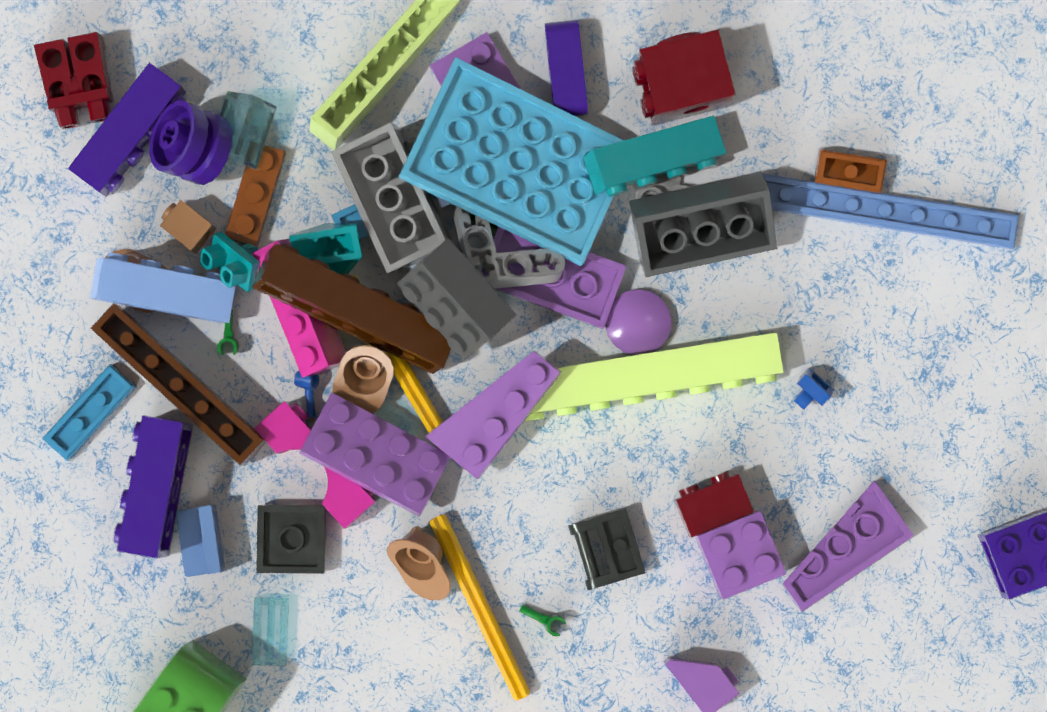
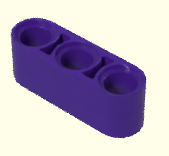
M578 20L545 23L553 106L574 116L588 115Z

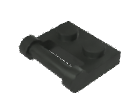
M626 508L568 525L570 534L575 536L587 575V580H585L587 590L646 573ZM594 528H597L610 573L600 575L587 532Z

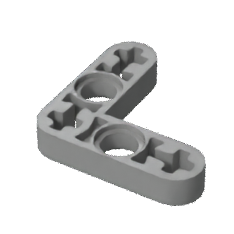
M456 206L454 221L461 252L477 271L480 260L484 259L482 263L483 268L489 275L483 277L493 289L553 283L560 279L565 267L563 255L547 248L496 253L490 223L475 215L474 226L470 227L469 214L465 213L464 209ZM479 237L485 242L486 246L481 249H475L469 245L468 239ZM544 261H549L550 266H555L554 270H549L547 265H543ZM511 263L521 264L525 269V273L521 275L512 274L507 266Z

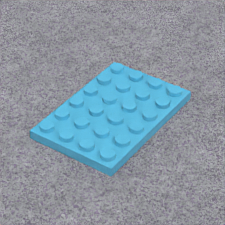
M455 57L398 178L544 249L547 248L563 255L565 259L582 266L614 197H608L607 192L595 195L583 156L592 149L624 140Z

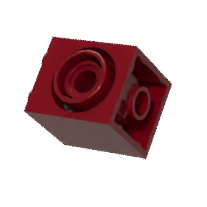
M719 29L702 34L700 32H688L666 38L654 46L639 49L637 60H634V67H632L636 86L642 85L644 92L642 93V99H640L644 118L650 117L652 126L729 107L736 95Z

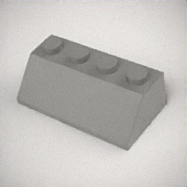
M391 122L331 151L387 274L420 263L447 238L451 240L430 193L398 178L409 152L405 146L406 141L399 126Z

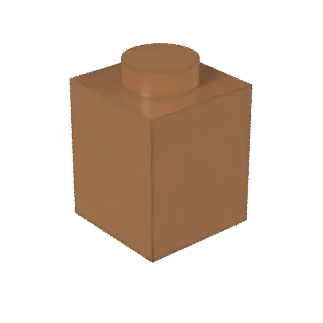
M182 200L177 205L172 203L161 216L164 221L160 226L195 254L198 253L217 229Z

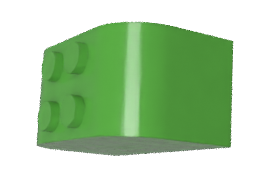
M192 640L184 644L172 657L133 712H224L247 678Z

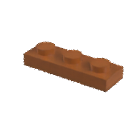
M256 142L252 143L225 235L233 241L243 244L250 243L258 248L286 156L284 150Z

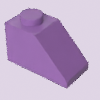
M671 657L663 661L702 712H716L739 694L734 687L739 681L727 666L721 670L716 663Z

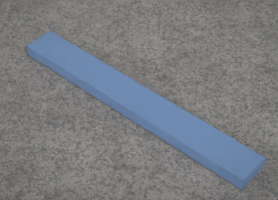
M762 174L769 188L773 211L1011 250L1015 247L1019 215Z

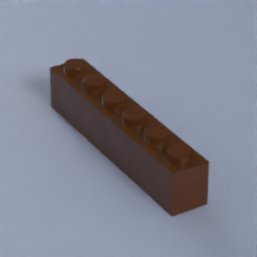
M274 244L267 251L252 288L431 374L444 368L451 348L447 343V339L438 329L428 324L425 316L419 313L417 307L408 303L400 304L390 299L389 294L380 289H369L359 284L360 281L352 275H340L330 270L329 266L321 260H309L299 255L298 250L290 245Z
M113 303L90 328L240 466H246L267 443L243 417L121 306Z

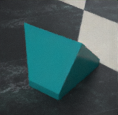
M324 223L289 235L290 245L298 250L299 255L309 260H321L329 266L330 270L340 275L349 274L362 258L356 224Z

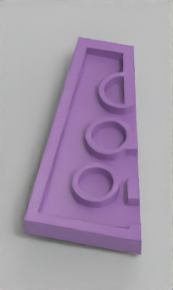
M533 351L425 437L476 479H480L562 372L539 353Z
M874 480L782 585L800 611L803 612L901 546L914 535Z

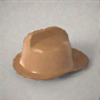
M371 344L353 347L341 359L333 383L332 393L372 414L375 413L385 401L393 378L394 366L391 358L384 351Z
M419 526L413 527L402 539L390 542L387 547V555L409 588L420 597L428 600L439 601L446 598L450 592L451 583L441 565L443 548L440 542L433 536L425 533Z

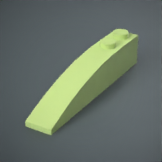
M415 0L313 114L310 120L309 131L332 150L339 148L407 70L461 0Z

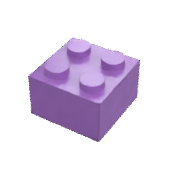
M755 510L751 514L695 536L718 595L723 600L786 575L760 510Z

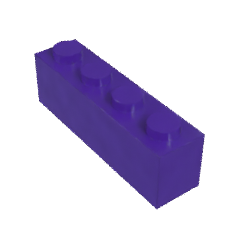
M149 62L68 169L105 197L110 192L112 194L115 193L124 182L123 174L130 166L135 167L145 154L143 148L150 141L153 128L161 113L170 104L178 100L185 101L183 96L186 94V91L181 85Z

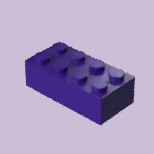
M143 415L141 422H136L133 432V442H137L135 456L130 455L126 474L131 476L129 488L123 490L120 500V509H124L122 523H117L114 531L113 541L118 543L117 552L156 559L169 556L194 424Z

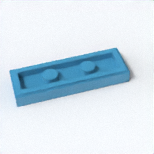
M109 364L42 439L66 461H70L137 386L114 365Z

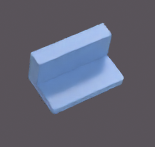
M216 505L178 510L176 512L185 576L191 577L226 571Z

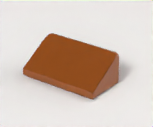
M819 148L815 183L881 193L887 160Z

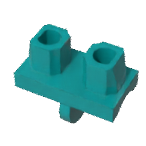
M221 231L213 234L211 246L202 249L200 265L208 271L218 268L221 281L228 288L239 285L246 292L255 290L252 288L255 273L260 265V262L252 254L258 248L250 243L240 247Z

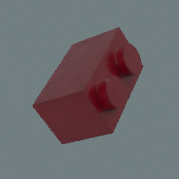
M725 471L711 477L712 484L699 489L696 483L679 490L681 497L674 499V502L689 537L692 538L754 512L739 474L730 476L729 471Z

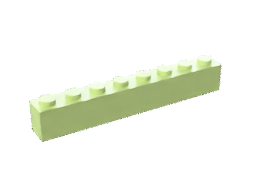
M777 333L560 367L558 369L562 372L524 422L544 419L543 412L557 410V416L576 414V407L590 405L591 411L610 408V401L623 400L624 406L643 403V396L656 394L657 400L677 397L676 391L689 389L690 395L710 392L709 385L722 384L723 390L743 387L742 380L755 378L756 384L776 381L775 375L784 373Z

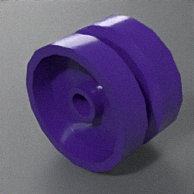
M178 100L170 104L161 113L153 128L149 149L152 165L158 171L173 176H180L181 179L194 184L205 185L212 182L221 173L229 158L232 147L230 122L220 114L202 110L199 106L186 101Z

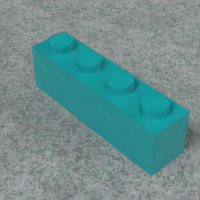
M713 115L592 149L583 156L595 195L607 192L608 197H612L626 192V186L637 183L638 188H644L657 183V177L667 175L670 180L686 175L688 168L697 166L698 171L714 167L718 165L716 160L725 155L726 150Z

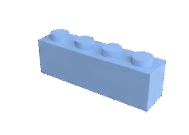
M108 253L107 258H97L90 299L217 323H229L236 286L228 288L222 283L219 273L207 272L206 277L194 275V269L174 266V270L171 271L161 269V262L141 259L140 264L127 262L128 256L116 253Z

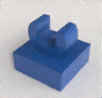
M809 367L797 382L802 390L796 396L794 402L803 410L813 400H816L823 406L832 396L834 389Z

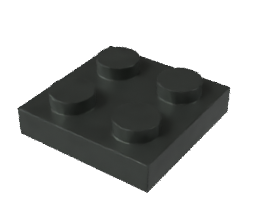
M257 505L256 573L324 574L326 508L324 506Z

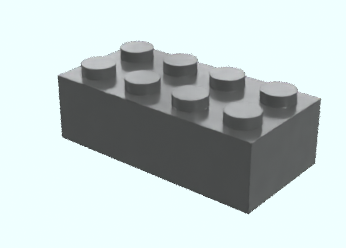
M761 172L629 201L639 260L645 277L777 249L770 192Z

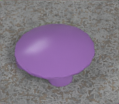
M636 289L626 291L614 299L605 326L607 335L615 347L628 355L652 353L664 344L670 334L672 321L669 309L660 297L651 291Z

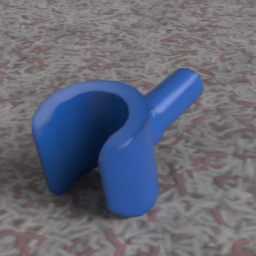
M297 371L294 384L305 389L307 415L315 417L314 390L318 387L320 377L316 374L302 378L300 371Z

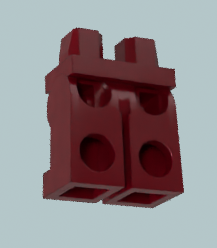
M98 32L68 37V42L64 39L35 44L34 49L47 97L48 109L55 113L60 128L70 129L80 126L77 109L87 107L92 123L103 122L110 114L109 103L114 102L107 71L103 37Z

